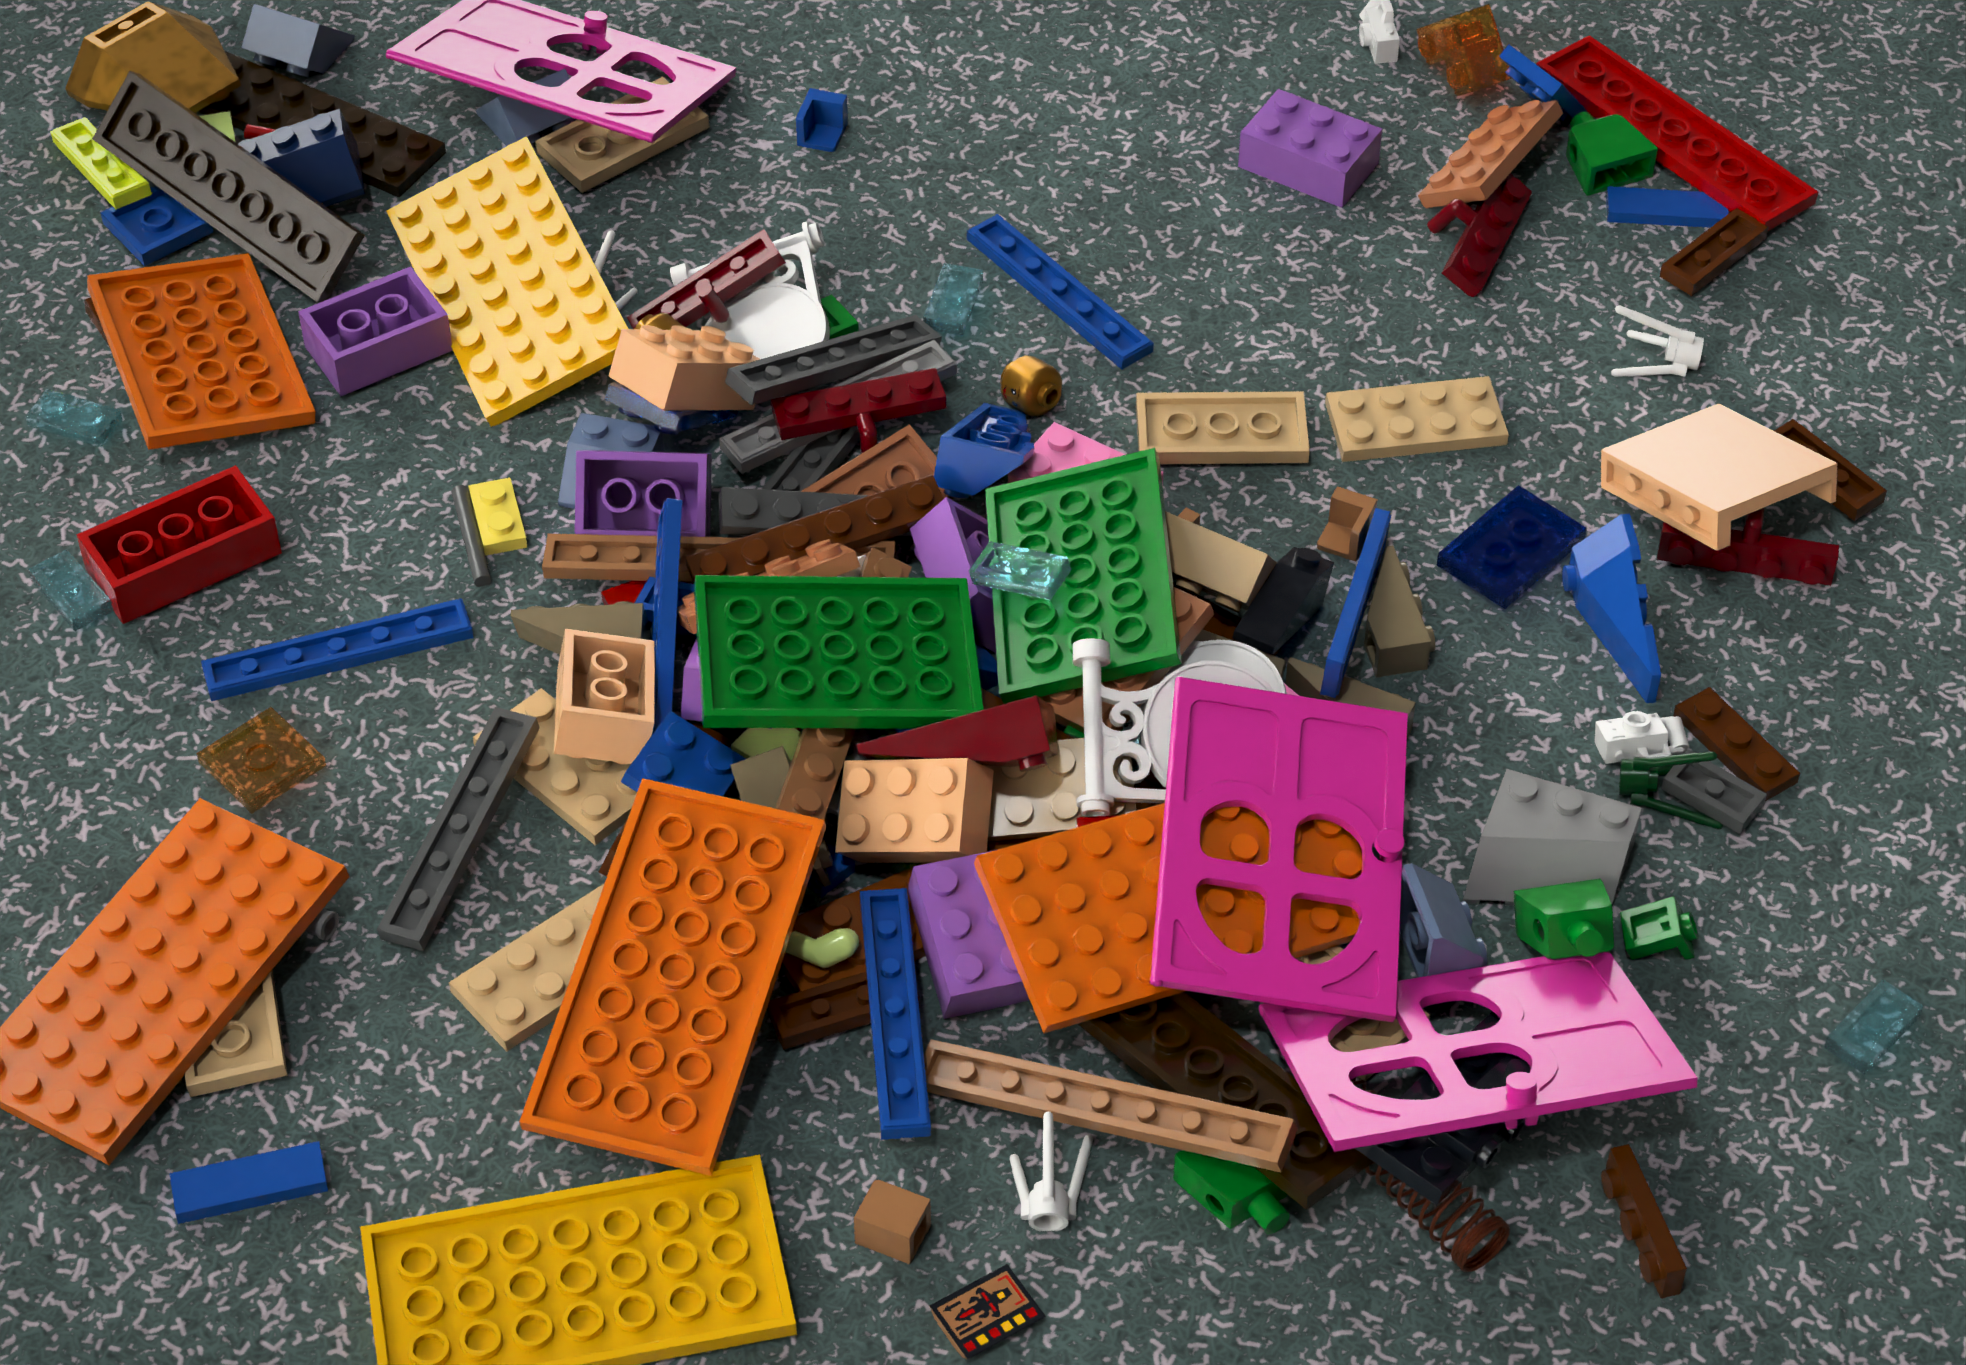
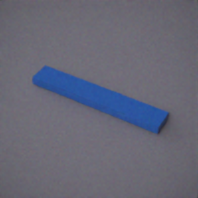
M999 214L967 230V240L1120 369L1128 367L1153 352L1154 343Z
M669 498L663 503L657 527L652 640L655 641L654 727L652 735L668 712L672 711L682 500Z
M1375 508L1327 656L1320 695L1333 698L1339 695L1386 546L1392 516L1390 511Z
M460 598L202 660L201 664L210 699L215 701L474 637L463 599Z
M907 888L860 891V910L881 1140L931 1136V1123Z

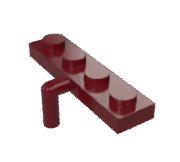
M1510 173L1487 200L1479 201L1475 210L1461 199H1454L1431 218L1427 225L1433 233L1441 232L1456 218L1467 225L1441 274L1468 296L1474 297L1486 283L1532 191Z
M763 229L626 318L633 329L646 315L652 314L655 316L658 313L669 314L684 327L689 326L709 312L716 322L724 323L729 319V311L724 302L786 262L765 229Z
M936 368L775 398L771 400V406L781 440L858 426L862 454L878 444L877 429L874 422L946 409V395Z
M1764 508L1746 515L1743 531L1731 529L1730 546L1718 551L1663 522L1656 560L1668 561L1676 565L1688 564L1715 568L1723 572L1749 573L1764 578L1775 577L1802 581L1810 585L1822 584L1831 586L1838 561L1839 545L1761 534L1764 518Z

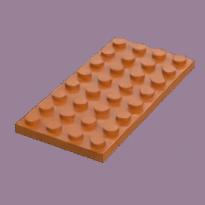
M642 778L519 1121L522 1130L712 1176L826 830L824 819Z
M200 798L1 1025L0 1108L97 1160L110 1165L183 1078L190 1066L198 1060L347 881L349 874L345 865Z
M1165 803L977 855L974 866L1044 1034L1186 991L1160 986L1155 987L1150 984ZM1235 806L1221 808L1207 815L1201 822L1200 847L1207 856L1212 858L1262 865L1268 862L1269 829L1263 818L1250 809ZM1315 819L1301 824L1295 831L1294 865L1297 869L1307 873L1345 879H1356L1361 875V847L1352 834L1343 827L1330 821ZM1210 884L1200 885L1196 889L1198 906L1205 922L1225 946L1242 954H1252L1262 949L1265 900L1261 894L1255 891ZM1306 899L1292 900L1289 929V951L1294 958H1299L1351 942L1359 927L1357 912L1345 905Z

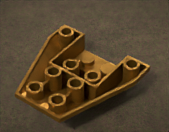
M148 1L84 37L65 89L70 97L86 107L108 111L129 71L141 74L197 114V111L207 105L224 100L231 91L240 87L241 83L210 25L194 16Z

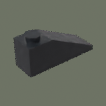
M1292 548L1275 565L1235 628L1232 639L1273 655L1321 609L1334 562L1322 558L1315 550Z

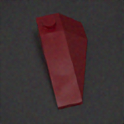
M1037 695L856 744L858 753L867 758L890 760L969 758L981 765L1019 766L1021 772L1042 768L1048 765L1046 758L1058 755L1056 720L1053 706Z

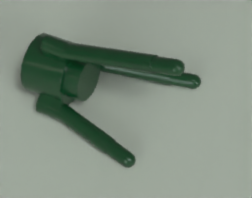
M1715 752L1621 759L1619 795H1631V805L1646 806L1718 830L1723 827V824L1706 815L1647 796L1648 792L1657 793L1658 776H1666L1674 765L1714 761L1717 759Z

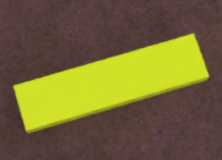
M81 118L50 132L53 142L115 209L152 195L149 183L140 173L92 139L97 128L87 118Z

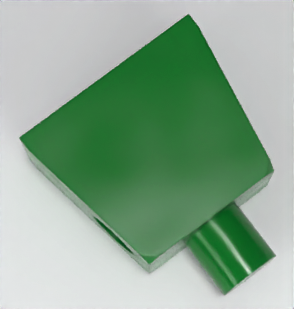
M1587 111L1580 112L1573 117L1570 122L1571 129L1569 130L1566 157L1587 196L1607 191L1608 186L1620 187L1653 177L1658 148L1624 117L1613 114L1595 120Z
M1600 878L1514 891L1515 930L1517 937L1546 958L1560 959L1580 955L1591 957L1614 949L1612 904L1604 883Z
M1184 1150L1175 1154L1173 1179L1229 1229L1253 1217L1266 1234H1273L1283 1228L1288 1222L1290 1214L1279 1202L1287 1197V1193L1253 1166Z

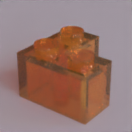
M1490 4L1416 29L1420 53L1425 57L1428 65L1445 60L1447 66L1446 77L1457 96L1511 79L1505 73L1509 66L1499 57L1504 48Z

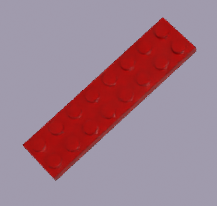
M1590 35L1536 63V65L1562 83L1596 119L1613 114L1624 117L1658 148L1656 161L1699 191L1726 207L1729 212L1738 208L1764 226L1767 225L1769 231L1815 205L1818 196L1816 189Z

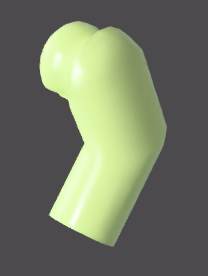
M850 928L835 929L817 939L798 931H793L785 952L820 968H828L852 956L859 946V938L856 932Z

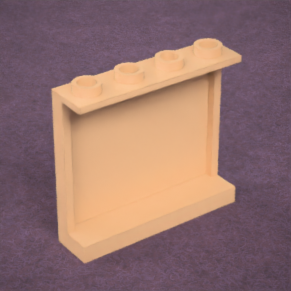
M1721 404L1713 405L1601 449V488L1716 551L1730 546L1732 520L1788 497L1807 491L1829 503L1836 502V462Z

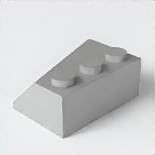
M1506 769L1480 837L1463 901H1466L1467 904L1478 905L1480 900L1505 901V906H1514L1515 890L1600 878L1613 905L1635 842L1642 808Z

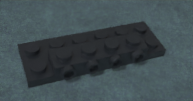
M1492 1011L1472 1031L1490 1028L1498 1023L1500 1018ZM1489 1053L1454 1060L1467 1084L1476 1089L1506 1086L1508 1075L1515 1072L1530 1073L1531 1071L1530 1065L1525 1060L1508 1053ZM1426 1072L1398 1099L1428 1100L1437 1098L1441 1094L1429 1073ZM1525 1118L1517 1119V1128L1507 1130L1505 1122L1355 1149L1437 1206L1478 1165L1485 1169L1497 1155L1504 1140L1509 1144L1512 1143L1523 1129Z

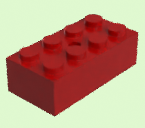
M236 465L76 534L87 573L122 624L282 553L275 517Z

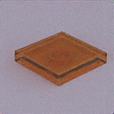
M269 707L196 753L198 762L251 814L326 766L325 757L272 707Z

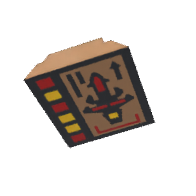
M1008 1264L930 1305V1309L939 1327L956 1351L967 1360L1046 1317Z

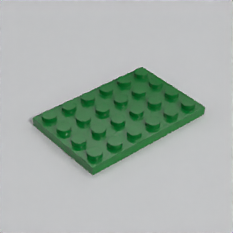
M1155 448L985 489L999 695L1004 704L1036 695L1042 697L1083 687L1082 668L1073 664V643L1082 639H1102L1110 644V663L1107 666L1101 667V683L1182 664L1160 459Z
M695 575L694 596L703 728L915 729L984 710L967 578Z

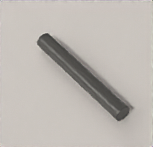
M457 485L452 489L451 493L473 581L476 587L490 585L491 576L469 490L465 485Z

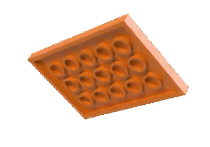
M249 253L87 275L89 294L148 450L315 424L316 411Z

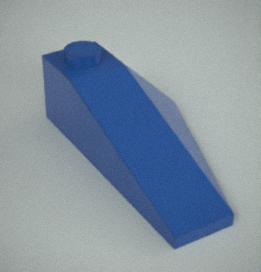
M983 403L945 432L940 438L934 479L938 487L944 488V493L948 496L969 498L970 495L974 496L1033 456L1034 444L1030 443L1031 434L1027 432L1028 423L1025 413Z
M1630 513L1620 514L1572 547L1569 565L1563 566L1562 570L1563 587L1566 592L1572 591L1577 610L1645 702L1655 703L1661 679V670L1653 625L1651 623L1645 624L1647 619L1646 600L1648 598L1646 584H1637L1635 563H1640L1641 561L1640 548Z

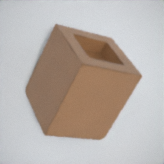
M1337 486L1331 497L1329 521L1317 541V548L1356 562L1362 551L1375 508H1377L1378 499Z
M875 1180L854 1216L855 1244L911 1264L931 1226V1199L887 1182Z

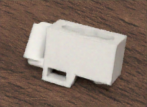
M1370 0L1359 14L1363 21L1359 26L1360 43L1362 47L1369 46L1375 64L1397 62L1400 38L1394 25V10L1390 0Z
M1633 711L1626 713L1623 718L1596 721L1595 744L1605 764L1621 762V759H1633L1634 757L1670 756L1683 753L1689 749L1681 717L1669 716L1659 718L1657 713L1646 714Z

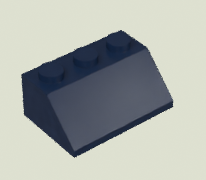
M340 109L318 114L308 120L280 127L270 133L252 139H245L237 143L326 207L365 194L357 141Z

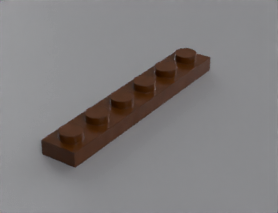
M930 475L686 556V566L694 583L695 575L735 576L748 572L749 576H755L766 571L764 566L766 563L784 556H789L791 561L807 555L805 548L823 540L830 539L832 544L839 543L856 550L910 532V528L944 498L934 476Z

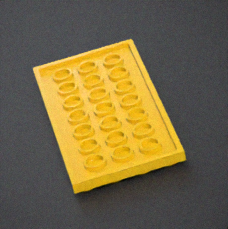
M527 136L386 210L415 273L448 314L452 350L491 427L501 424L612 364L622 329L629 328Z
M760 1154L716 1162L712 1176L685 1169H676L360 1227L378 1365H639L797 1335L794 1311Z

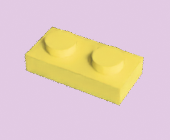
M511 478L468 485L485 556L527 548L526 535Z

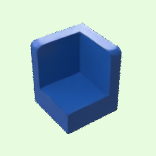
M813 88L809 89L796 116L797 146L828 152L836 150L848 124L846 94Z

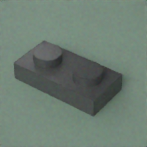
M1687 749L1684 754L1694 753V752H1692V751H1690L1689 749ZM1710 761L1674 765L1664 777L1661 787L1662 790L1739 834L1744 831L1764 806L1767 796L1763 791Z

